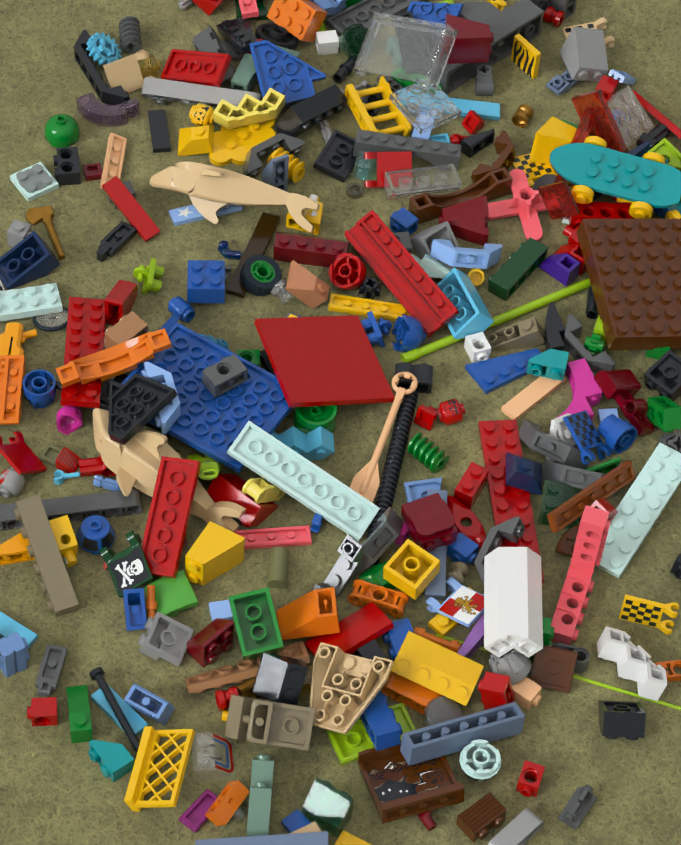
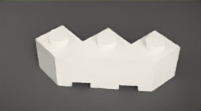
M606 626L597 642L598 657L617 662L618 677L636 681L638 696L658 701L667 686L666 670L660 664L656 666L650 660L651 656L640 645L635 646L630 641L631 637L625 631Z

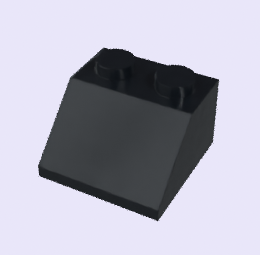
M263 652L252 692L274 702L297 705L308 667L300 659Z
M598 701L599 724L602 736H605L607 739L626 737L628 740H638V737L644 738L646 713L640 702Z

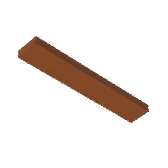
M626 460L548 513L547 517L551 531L554 533L559 532L582 516L586 505L591 506L598 499H607L636 479L632 461Z

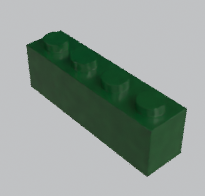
M531 237L526 242H522L516 253L513 252L505 264H501L498 272L490 276L488 291L507 301L538 268L539 264L546 259L548 247Z

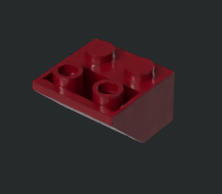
M216 618L187 642V654L203 668L208 664L212 665L215 663L221 653L228 652L233 647L234 622L232 620Z

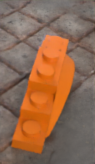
M165 328L72 360L68 364L55 369L63 388L80 381L82 385L101 378V381H105L137 369V364L155 358V353L171 348L172 345Z

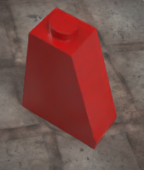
M119 280L104 300L106 324L115 325L122 316L130 313L137 297V284Z

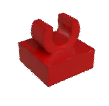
M470 110L461 123L471 135H475L485 125L482 118L474 110Z
M421 404L418 407L414 423L430 431L434 427L438 415L437 409Z

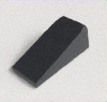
M490 129L462 139L461 152L468 158H471L494 142L495 130Z

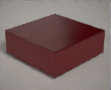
M100 163L83 165L85 181L101 179L102 168Z

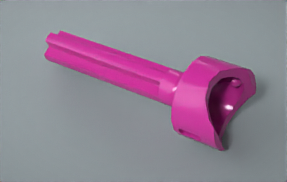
M63 406L56 415L58 431L69 435L83 424L81 410L74 406Z

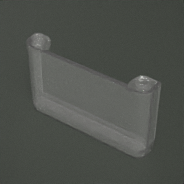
M374 12L353 70L357 76L365 78V75L369 76L370 73L413 81L420 84L419 87L427 91L430 88L437 90L458 31L442 23Z

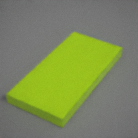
M403 702L389 707V709H393L395 721L401 724L403 733L416 730ZM360 717L346 735L326 730L341 766L357 761L358 752L375 748Z

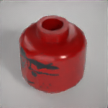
M457 399L441 402L439 408H437L440 422H444L447 426L462 422L463 414H466L463 403L459 404Z

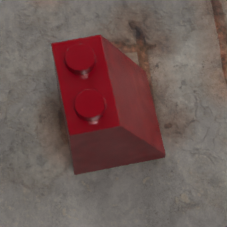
M446 14L443 44L447 64L488 62L489 55H492L491 43L494 42V34L490 31L489 25Z

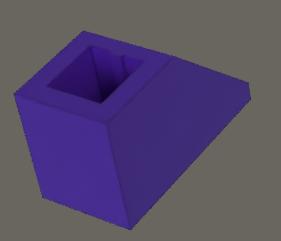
M567 253L548 256L538 267L567 287L578 277L581 262Z

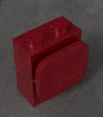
M439 493L402 505L401 516L414 543L425 551L431 552L437 547L451 545L457 540L458 530L454 524V517Z

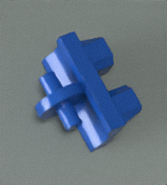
M367 312L368 318L360 322L365 332L373 330L372 333L366 334L371 346L379 344L380 348L385 347L382 333L388 335L390 333L389 330L392 328V323L389 320L380 318L377 324L373 312Z

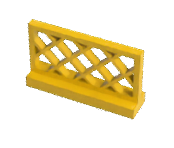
M144 726L124 802L132 811L141 812V808L176 807L195 736L193 729L155 730L152 726ZM182 736H187L186 741L178 746L176 741ZM161 737L170 738L163 745L159 746ZM174 743L177 748L166 755L164 751ZM162 753L165 758L154 765L155 758ZM179 753H182L181 760L173 764L171 760ZM169 762L172 767L161 774L159 769ZM176 771L177 777L168 783L166 778ZM157 772L160 776L152 783H149L150 776ZM164 781L167 786L156 793L154 788ZM152 790L155 795L148 801H144L145 795ZM171 790V800H162L161 797Z

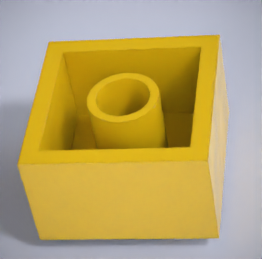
M407 539L383 567V579L416 600L440 572V560Z

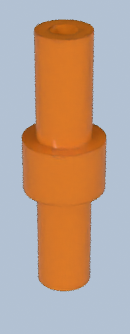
M147 585V601L145 602L147 620L149 617L153 618L157 610L155 585Z

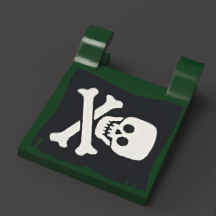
M134 531L125 534L131 546L115 555L112 549L108 550L107 546L99 550L100 555L107 564L119 598L123 597V590L139 588L154 579L141 546V537L138 533L134 534Z

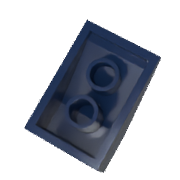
M33 231L0 257V279L5 287L10 290L48 275L60 263L46 242Z

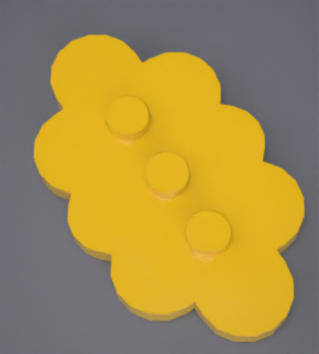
M275 119L229 130L221 126V131L214 132L213 153H209L210 162L216 166H226L231 162L236 165H244L246 155L252 147L276 135L273 130Z

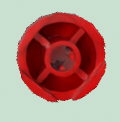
M351 253L338 255L334 263H331L329 267L330 281L342 290H354L360 287L366 278V267L363 261Z

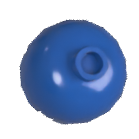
M402 314L403 317L399 316L394 323L392 335H395L396 343L393 341L392 343L394 350L407 352L418 348L424 342L426 334L418 319Z

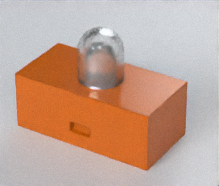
M238 780L228 782L205 816L216 826L226 825L231 817L237 821L244 820L246 812L240 805L250 791Z

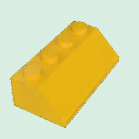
M408 631L391 671L466 706L484 665Z

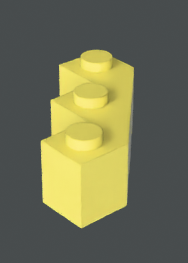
M269 88L262 101L245 94L237 107L222 99L213 112L214 122L229 130L276 119L285 106V95Z

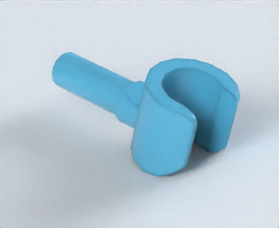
M56 470L54 477L59 478H54V483L60 485L65 479L80 477L81 474L80 472L64 473L62 470Z

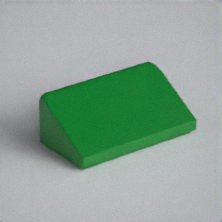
M617 457L585 470L607 474L620 465L621 458Z

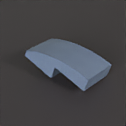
M567 69L560 76L556 75L546 84V87L557 95H562L580 81L572 80Z

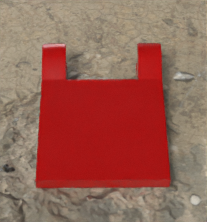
M412 151L364 152V159H376L377 180L364 181L365 188L412 187Z
M20 431L13 432L16 438H9L11 444L3 445L2 437L0 436V453L19 475L40 473L47 470L24 442Z

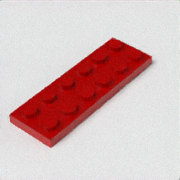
M161 457L142 541V549L153 576L176 579L201 467L200 461Z

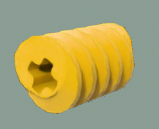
M283 147L278 148L271 153L267 164L271 159L285 154L289 155V152L284 151ZM293 154L289 155L288 179L297 183L304 177L305 162H300V159L295 158Z

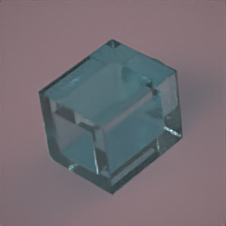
M358 151L353 177L360 180H371L375 159H364V152Z

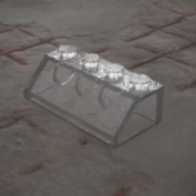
M454 164L390 171L384 174V190L388 200L414 197L424 193L456 192L462 188V183Z

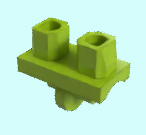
M155 258L150 259V265L146 266V268L144 265H140V267L135 268L133 271V276L137 281H143L142 294H147L149 290L158 293L161 288L162 281L154 279V277L161 279L164 267L156 265L157 259Z

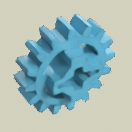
M96 32L86 43L88 45L86 49L91 52L89 56H93V61H98L99 66L116 61L122 57L120 55L122 50L118 49L119 44L115 43L114 38L110 39L109 34L105 36L104 32L101 34Z

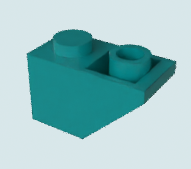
M556 349L542 352L529 359L526 373L563 381L569 352Z
M98 740L89 741L88 754L93 762L97 761L100 764V770L106 778L110 777L115 782L133 770L134 758L123 744Z

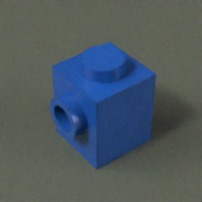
M402 207L400 210L392 213L390 228L394 233L409 232V235L417 231L419 219Z
M460 532L457 535V540L448 545L446 555L453 562L460 561L466 565L469 563L473 564L478 555L479 545Z

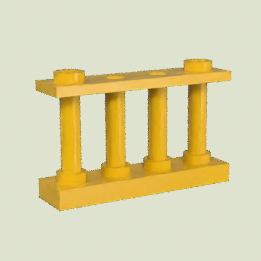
M384 76L380 77L378 86L360 91L356 90L353 84L346 85L344 95L348 99L347 104L361 130L386 134L402 132L403 136H410L412 125L406 119L391 91L389 82H386ZM381 93L383 100L367 104L362 103L360 99L361 97ZM388 106L390 113L374 117L369 116L367 112L368 110ZM395 119L398 125L378 130L374 124Z

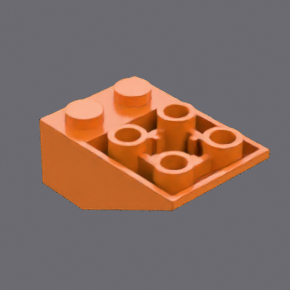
M335 587L314 589L278 609L277 622L282 640L340 633Z

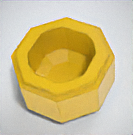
M472 269L467 274L474 286L481 285L485 280L484 272L480 269Z

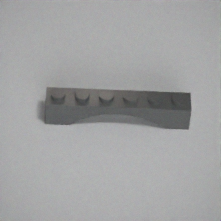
M357 129L353 156L364 158V152L412 151V156L424 159L435 165L438 169L457 171L461 156V145Z

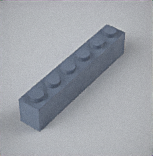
M512 702L403 733L400 751L409 766L462 751L473 740L482 739L490 743L521 734L525 715L517 703Z

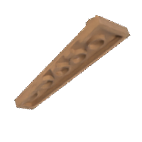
M303 641L284 646V651L274 653L300 659L305 664L310 663ZM261 657L256 660H240L241 662L234 667L233 665H225L185 678L188 693L199 694L204 692L205 689H218L228 683H241L245 679L256 678Z

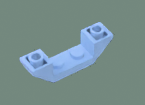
M433 239L429 255L452 267L488 269L499 263L503 246L485 243L483 249L454 247L450 240Z
M144 362V370L141 371L142 376L176 390L170 372L150 362ZM178 394L157 414L158 416H155L156 427H160L162 435L169 431L180 416Z

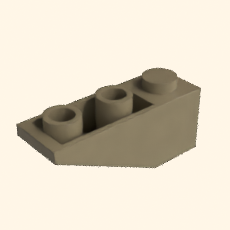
M535 316L485 335L491 346V351L526 349L545 343L542 327Z

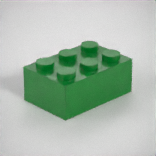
M269 587L228 597L244 661L261 657L263 652L273 654L284 651Z

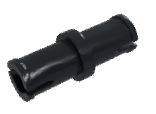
M351 55L345 63L339 66V70L333 75V80L336 83H341L346 76H349L352 73V69L359 63L358 58Z

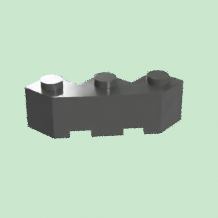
M209 26L193 37L194 41L192 42L200 52L227 54L212 26ZM231 63L228 66L223 82L232 77L236 72Z

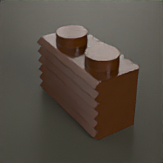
M489 792L458 815L456 825L472 842H475L477 839L482 840L489 834L490 829L494 826L498 828L505 822L507 810Z

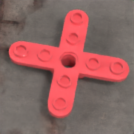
M513 169L509 172L513 179L511 186L513 199L488 203V220L519 215L525 238L528 240L531 237L536 241H540L543 237V231L537 212L565 207L569 202V196L564 191L539 194L538 190H533L529 187L523 170Z

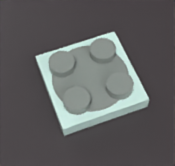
M41 162L10 175V180L28 202L59 188V183Z

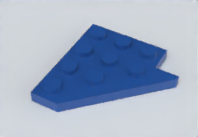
M267 40L249 43L262 99L269 88H272L285 95V105L301 102L315 95L312 82L326 79V75Z

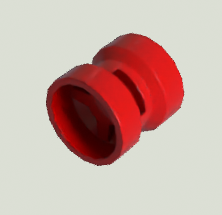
M549 6L544 13L543 21L552 23L553 26L559 28L565 18V12L556 11L554 7Z
M236 686L230 687L226 691H215V699L219 711L226 710L229 707L231 694L239 695Z

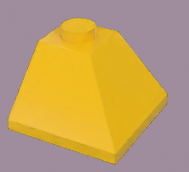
M214 125L180 128L178 156L213 153Z

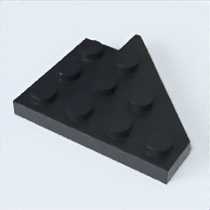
M137 373L124 385L111 381L108 425L110 439L125 445L177 396L176 390Z

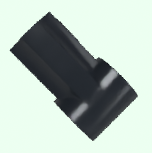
M658 124L650 132L642 133L636 145L639 146L648 141L650 142L651 149L662 139L667 138L670 132L666 125Z

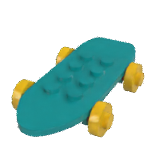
M597 136L586 137L584 143L562 145L555 148L550 154L552 167L564 179L575 185L571 189L570 197L577 203H591L594 191L632 201L629 214L635 219H650L653 213L652 207L669 208L678 205L680 201L681 171L666 165L665 158L661 154L647 152L641 158L606 148V141Z

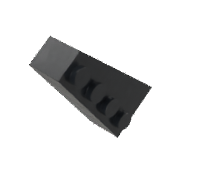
M335 84L291 106L276 124L275 128L279 133L297 137L324 119L330 118L335 112L337 114L345 108L344 105L348 99Z

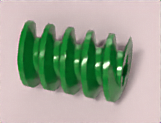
M419 432L409 442L407 452L413 455L421 464H424L425 468L430 469L431 473H437L445 467L449 456L444 457L445 451L443 450L438 453L439 446L433 448L434 442L430 441L427 443L428 437L422 438L423 433Z

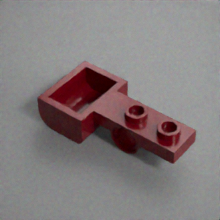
M603 370L594 376L595 381L607 399H615L624 416L637 429L638 435H648L655 431L654 426L645 415L648 410L647 402L642 398L634 399V395L641 389V384L631 370Z

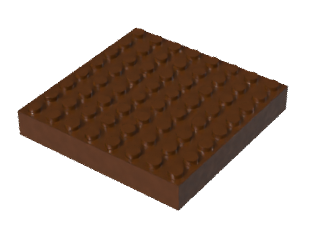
M582 219L577 230V236L600 320L603 323V331L608 349L653 350L654 348L662 347L681 349V219Z

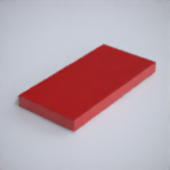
M172 49L160 79L221 87L232 57L230 54Z
M371 602L339 621L340 633L314 636L304 644L314 657L321 642L338 646L344 653L351 654L358 648L394 628V625Z

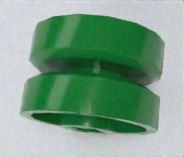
M337 406L295 407L293 425L305 434L319 426L332 433L335 427Z

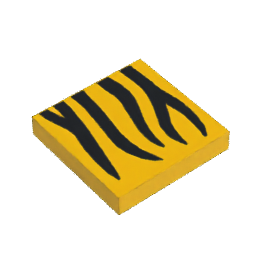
M517 34L514 36L511 60L528 76L534 79L538 75L541 52L524 37Z

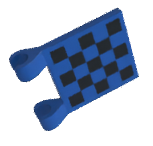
M587 411L563 418L581 451V461L584 465L590 463L588 457L590 461L596 459L595 454L589 449L597 447V455L601 460L606 458L604 451L607 456L612 454L611 449L601 440Z

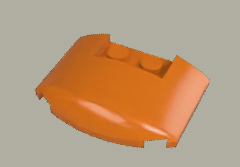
M25 355L0 356V425L20 423L23 412L21 409L23 379L26 375Z

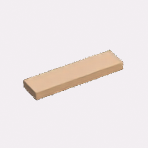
M112 132L108 138L100 183L101 189H103V184L115 176L121 179L127 138Z
M540 376L503 405L501 411L510 419L518 420L566 381V377L564 376L563 381Z

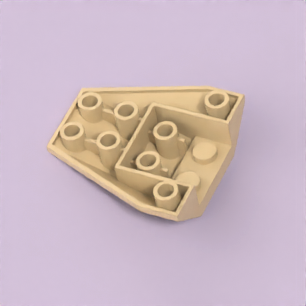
M321 642L313 660L310 707L315 708L313 726L346 735L387 682L394 661L374 656L373 660L347 654L338 646Z

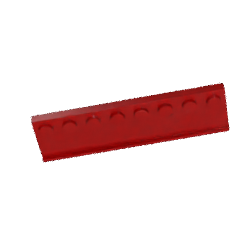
M373 209L357 221L353 228L344 232L346 239L406 311L421 322L424 332L429 338L459 314L457 308Z

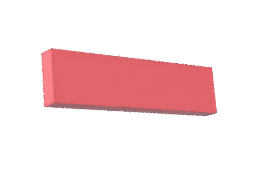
M310 525L237 530L234 532L245 538V550L312 545Z

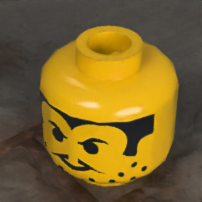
M198 103L196 106H192L189 118L197 126L213 125L214 109L208 105Z

